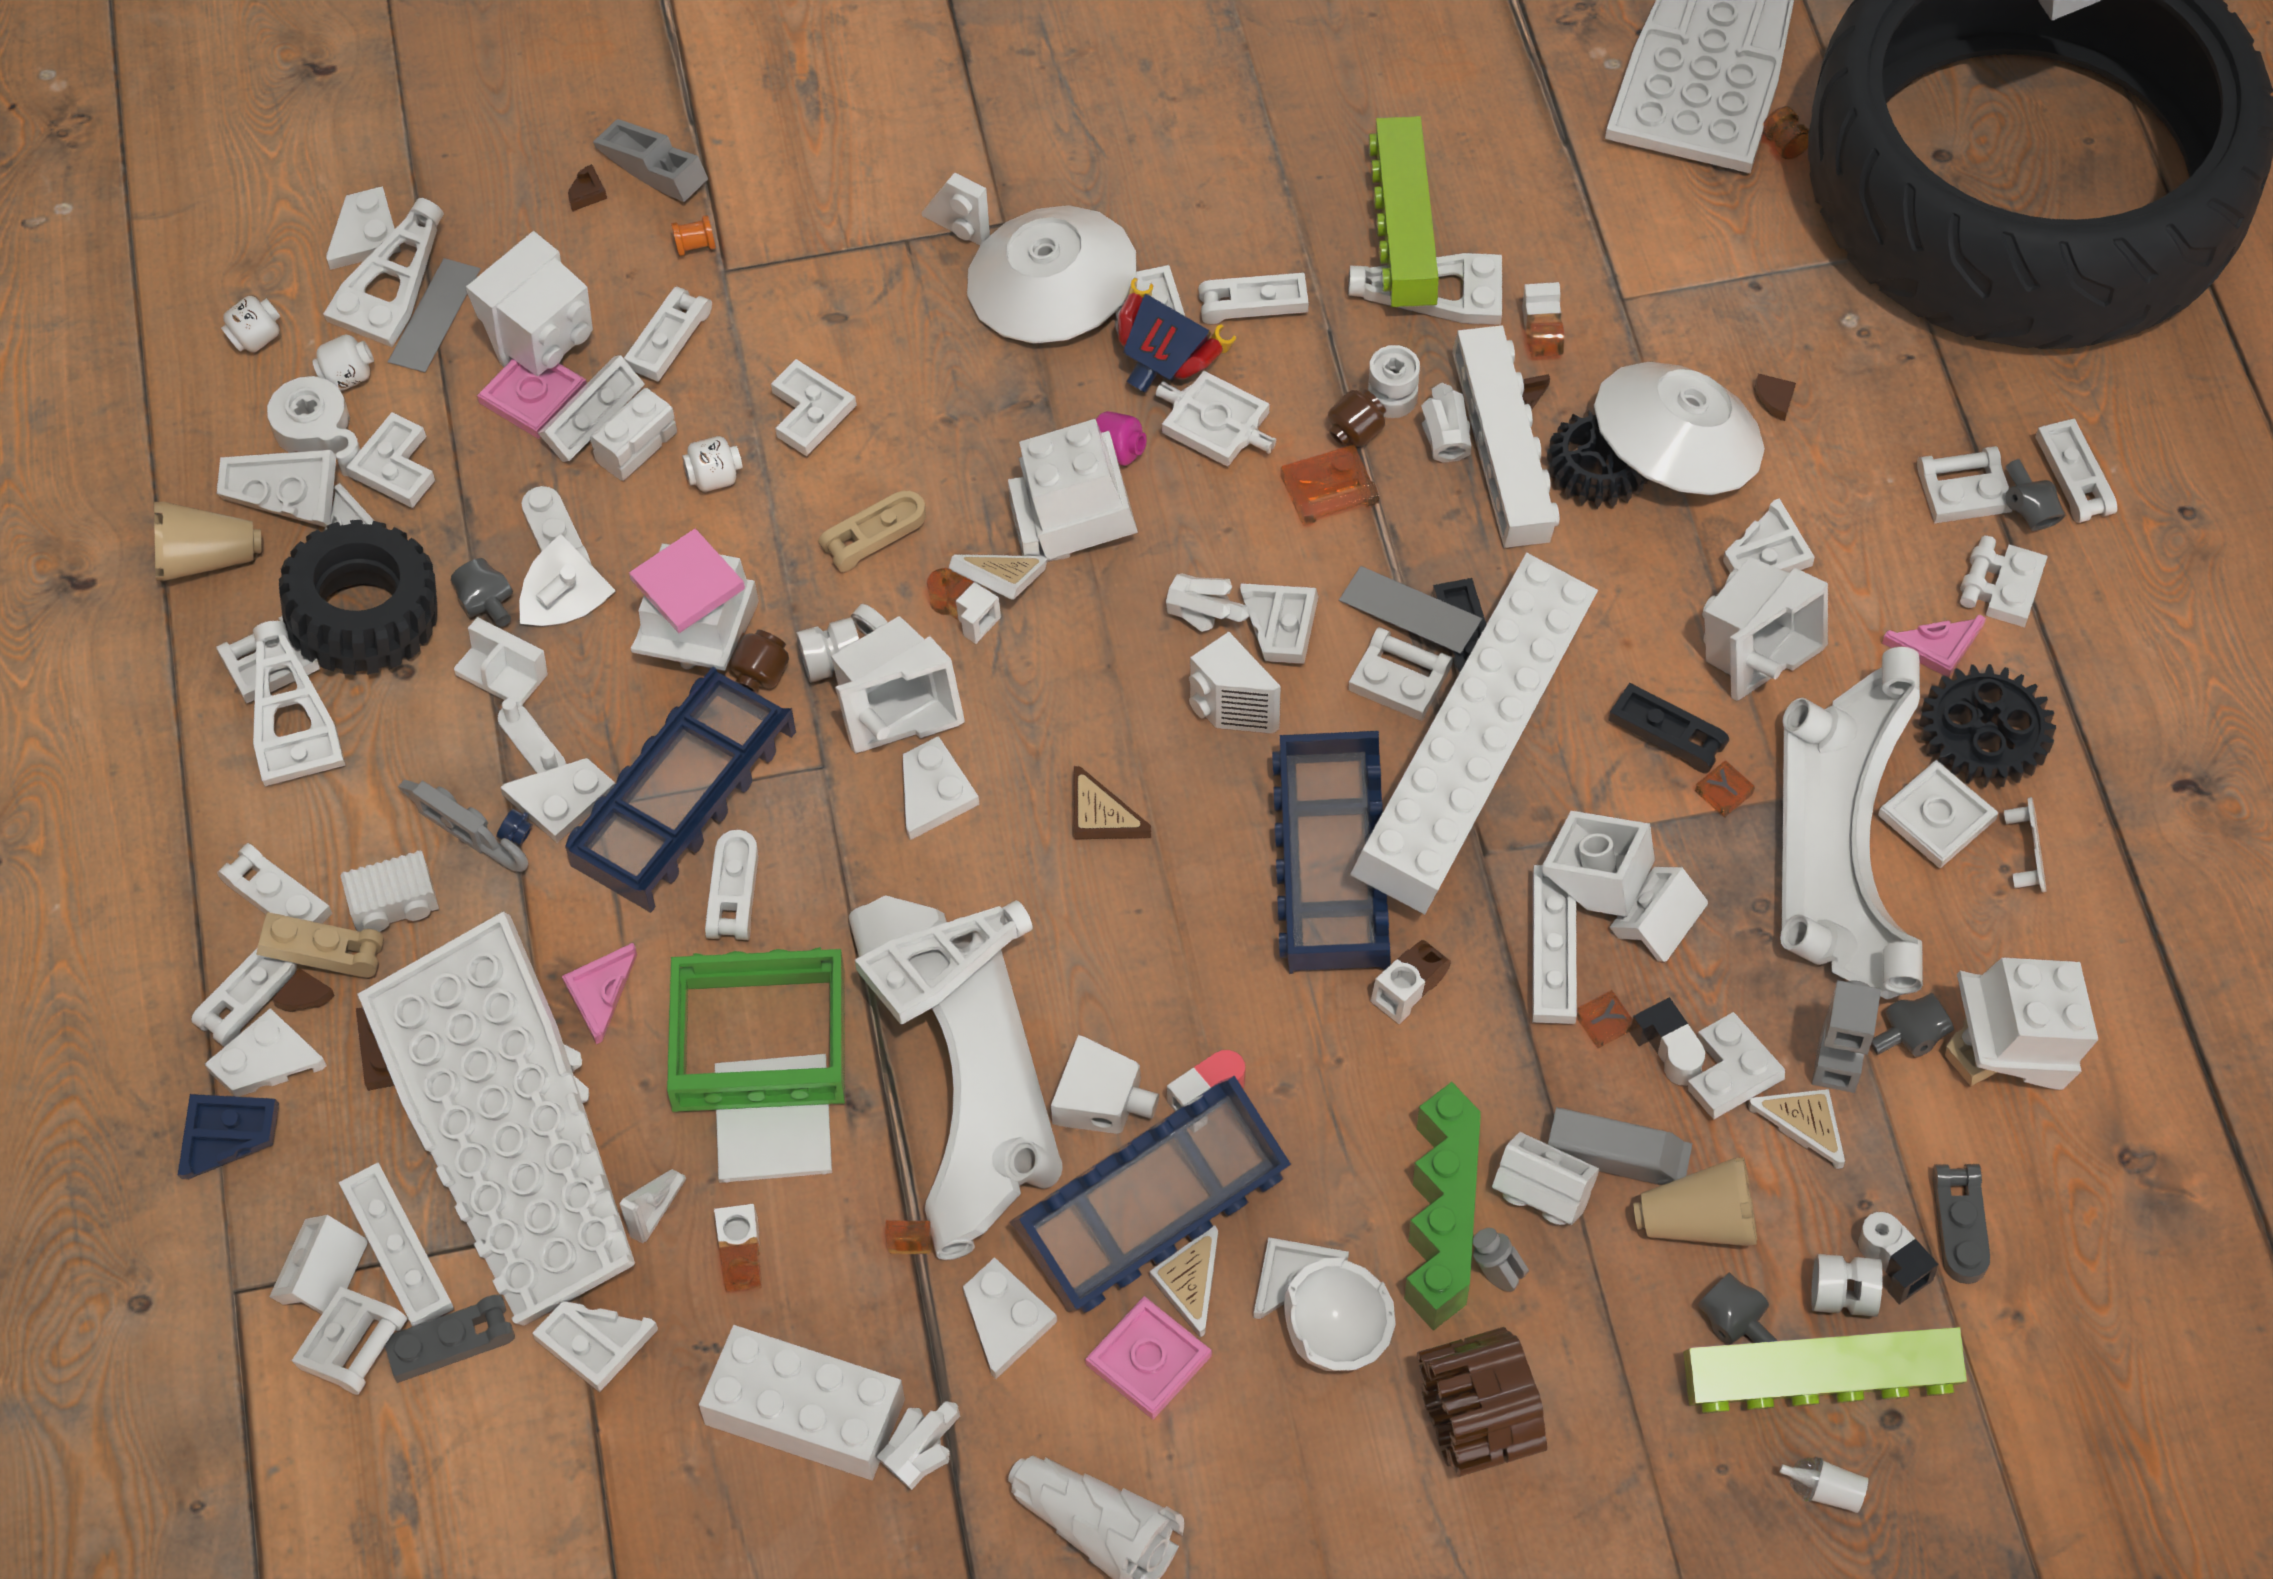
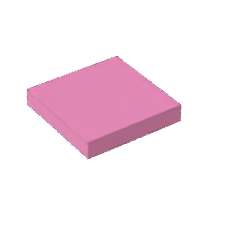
M512 359L477 397L481 405L539 439L541 436L538 432L587 382L585 378L559 363L553 368L546 369L537 377Z
M696 528L629 572L631 581L678 633H681L745 589L744 581Z
M1144 1296L1088 1355L1085 1362L1091 1370L1154 1420L1210 1359L1212 1350Z

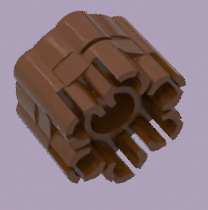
M1505 1327L1467 1337L1464 1339V1342L1460 1339L1417 1352L1419 1363L1423 1362V1364L1419 1365V1369L1424 1382L1422 1383V1396L1426 1410L1443 1407V1409L1429 1412V1418L1433 1426L1451 1422L1450 1424L1437 1427L1435 1431L1439 1446L1451 1443V1446L1445 1447L1446 1450H1443L1442 1454L1446 1465H1452L1459 1477L1504 1463V1460L1508 1463L1547 1451L1542 1401L1523 1347L1516 1335L1507 1331Z

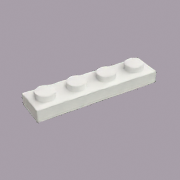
M1534 865L1532 1022L1575 1024L1577 1017L1576 900L1543 873L1542 865Z
M376 1163L338 1182L412 1327L439 1318L454 1310L450 1298L380 1164Z

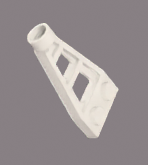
M418 198L402 223L341 284L323 314L326 321L393 347L412 315L437 232L436 227L444 215L442 209L430 200ZM402 243L417 248L409 267L389 261L390 256ZM381 273H387L400 278L397 296L391 302L365 293L366 287Z
M1462 253L1436 257L1438 277L1457 275L1463 280L1462 298L1452 301L1438 297L1437 305L1398 307L1459 323L1501 325L1502 255ZM1350 265L1348 296L1364 297L1365 300L1391 306L1390 291L1383 292L1382 268H1387V265L1371 268Z
M268 621L257 625L253 629L256 642L253 745L264 786L345 766L336 726L289 643L285 623L282 621ZM287 667L290 668L296 681L297 689L272 696L270 694L269 673ZM297 703L303 706L311 720L310 729L278 737L274 733V716L277 709Z
M1015 900L1002 908L998 906L892 939L855 959L856 971L902 1025L942 1002L1011 940L1030 932L1033 929L1032 922L1024 906ZM977 931L985 942L970 954L963 956L951 940ZM940 950L950 961V964L935 978L925 980L909 960L914 955L923 952Z

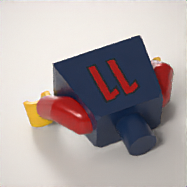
M1133 278L1129 295L1118 314L1119 342L1124 347L1123 353L1137 361L1126 381L1127 383L1147 393L1157 374L1171 382L1175 378L1187 379L1206 369L1221 353H1226L1230 350L1236 340V336L1233 335L1230 340L1222 339L1219 334L1224 325H1218L1212 334L1210 330L1151 297L1153 284L1150 283L1149 289L1146 291L1138 290V279Z

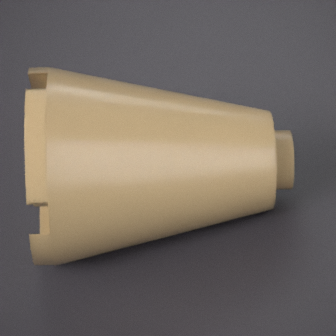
M163 501L154 502V513H163L154 514L156 581H166L253 561V553H261V529H253V521Z
M1744 1157L1730 1159L1641 1193V1202L1634 1203L1637 1229H1646L1647 1237L1742 1246L1756 1245V1224Z

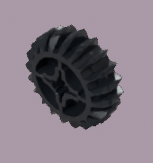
M1588 409L1583 414V418L1572 414L1569 423L1561 422L1557 433H1553L1550 439V449L1547 450L1546 458L1549 464L1548 472L1550 477L1555 478L1556 489L1565 488L1567 499L1576 495L1579 496L1581 506L1589 500L1594 501L1597 509L1602 502H1608L1614 508L1618 498L1628 503L1632 498V494L1639 495L1643 490L1644 484H1647L1649 480L1618 458L1600 433L1596 415H1593Z

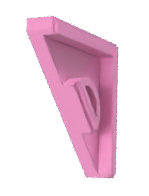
M1978 615L1974 620L1951 624L1950 621L1918 626L1916 630L1899 633L1889 630L1884 635L1882 644L1890 648L1908 647L1916 650L1919 653L1921 664L1949 678L1984 626L1986 618Z
M633 943L562 976L563 982L596 1044L603 1041L636 959L637 952Z

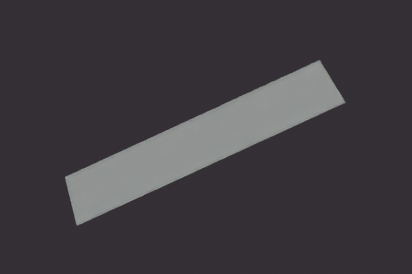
M443 258L390 356L389 363L426 372L468 294L466 286L476 279L481 268Z
M1360 566L1339 599L1341 602L1460 654L1483 619Z

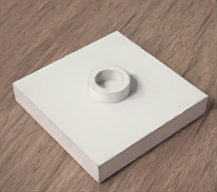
M1935 760L1880 808L1878 816L1937 867L1942 868L1997 819L1999 812Z

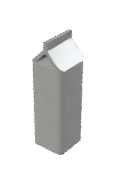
M1556 1107L1548 1141V1145L1599 1168L1600 1172L1658 1185L1667 1184L1686 1176L1693 1144L1681 1140L1671 1132Z

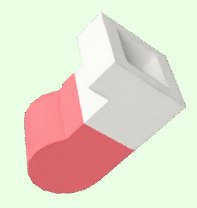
M1221 1050L1214 1053L1167 1085V1103L1176 1111L1221 1080L1235 1076L1241 1087L1244 1088L1245 1062L1242 1056L1231 1050ZM1207 1115L1188 1128L1193 1133L1207 1124Z

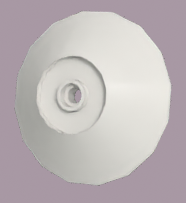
M1069 205L1035 209L1005 222L982 242L968 268L967 297L979 320L1003 337L1033 344L1069 340L1099 327L1124 304L1130 291L1131 281L1133 278H1136V250L1125 230L1098 211Z
M1644 362L1621 367L1601 383L1594 404L1600 433L1618 458L1646 479L1678 492L1715 495L1740 489L1759 472L1765 448L1758 423L1738 397L1711 377L1680 365Z

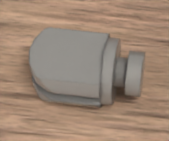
M1493 1228L1482 1229L1474 1236L1473 1245L1475 1249L1473 1256L1489 1282L1504 1291H1514L1519 1285V1279L1524 1278L1529 1269L1515 1247L1512 1246L1508 1236L1503 1233H1497Z

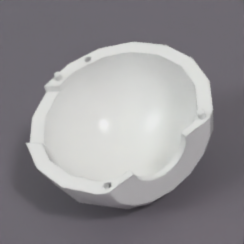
M1322 1258L1304 1266L1289 1283L1285 1293V1318L1291 1341L1297 1353L1311 1365L1325 1371L1357 1370L1376 1361L1390 1344L1396 1325L1394 1302L1384 1282H1380L1362 1266L1349 1262L1345 1258Z

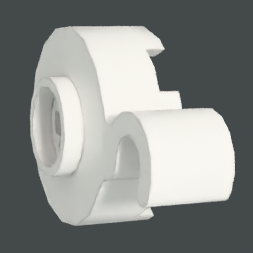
M315 376L299 377L284 383L273 393L267 405V418L279 446L288 453L295 451L331 450L337 456L342 475L349 476L346 467L360 451V446L355 434L346 429L350 415L338 386L327 379Z

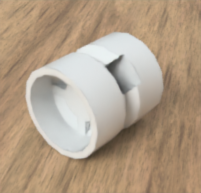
M1389 345L1380 348L1373 354L1370 360L1368 391L1374 394L1386 409L1384 417L1386 418L1406 416L1414 410L1418 399L1420 361L1414 352L1400 345Z
M851 617L829 623L826 631H822L817 626L796 632L801 658L810 683L832 677L834 666L831 656L845 646L859 640Z
M1816 1254L1811 1286L1812 1311L1839 1313L1843 1307H1847L1851 1315L1877 1317L1882 1295L1881 1259L1854 1257L1851 1263H1846L1843 1256ZM1847 1279L1855 1280L1854 1291H1847Z

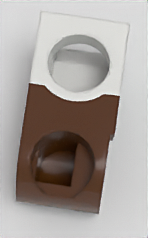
M1425 940L1419 941L1410 950H1406L1375 979L1370 1002L1400 1024L1410 1015L1411 1008L1443 979L1450 967L1451 961Z

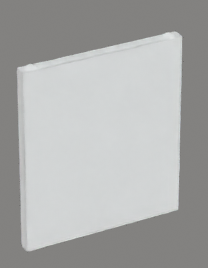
M826 1054L715 1063V1073L827 1068ZM829 1104L716 1110L719 1183L832 1173Z

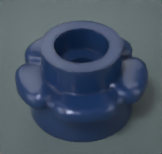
M512 809L502 822L496 837L500 840L506 838L512 843L521 846L533 827V824L527 822L529 813L525 811L522 814Z

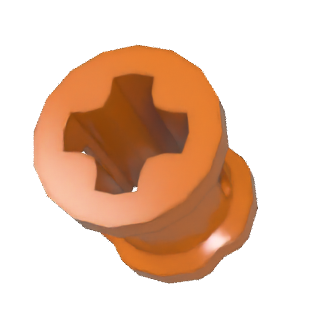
M708 215L702 216V221L679 225L677 222L671 223L679 257L684 256L685 251L708 246L710 250L716 249Z

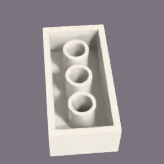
M733 1325L699 1403L704 1423L707 1426L873 1481L880 1463L876 1456L885 1448L889 1441L905 1397L901 1379Z

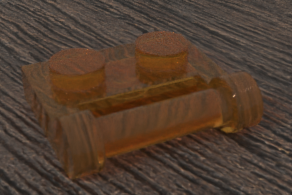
M1355 445L1281 466L1282 480L1303 525L1315 523L1318 517L1365 504L1368 507L1379 503L1376 485L1370 480ZM1357 487V490L1323 499L1317 502H1311V500H1315L1321 497H1325L1328 495H1332L1338 492H1342Z

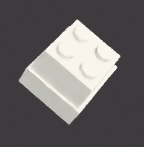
M532 231L466 286V291L478 319L483 322L497 358L503 367L514 359L538 377L546 369L555 367L561 361L563 355L572 347L585 342L593 330L587 286L561 263L560 252L535 231Z
M1096 419L1019 442L1023 456L1019 458L1036 532L1045 557L1048 560L1138 533L1110 432L1101 433Z
M662 543L660 551L668 547L669 544ZM720 555L744 581L745 589L681 633H678L644 595L638 610L641 625L637 637L631 646V652L678 661L684 669H691L698 665L708 668L715 667L725 671L742 633H745L759 602L755 581L746 579L740 558Z
M1749 557L1739 570L1734 569L1730 573L1725 587L1720 593L1708 599L1702 613L1703 618H1705L1703 642L1706 645V662L1731 675L1732 699L1736 701L1742 699L1770 679H1777L1786 668L1793 671L1825 649L1828 645L1827 582L1795 567L1789 573Z
M900 616L879 626L873 632L851 645L845 646L831 656L838 686L835 688L850 746L855 754L913 735L923 738L957 727L965 722L951 658L930 636L924 639Z
M2001 958L1983 975L1961 970L1957 973L1968 1028L1962 1034V1039L1967 1045L1973 1047L1977 1067L2021 1077L2025 1083L2063 1090L2082 1072L2080 1061L2098 1041V1035L2080 962Z

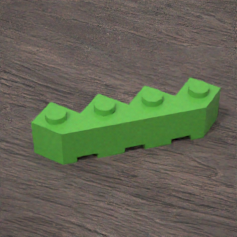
M1450 1082L1419 1106L1417 1130L1434 1148L1415 1162L1412 1185L1431 1205L1411 1219L1408 1242L1427 1262L1406 1278L1404 1299L1433 1331L1467 1305L1471 1275L1481 1111L1453 1082Z

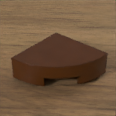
M592 164L578 172L576 180L571 188H569L568 197L572 212L607 199L606 190Z
M1758 373L1755 392L1772 416L1785 421L1796 383Z
M299 968L272 1001L279 1009L295 1012L296 1009L323 1006L335 995L332 988Z

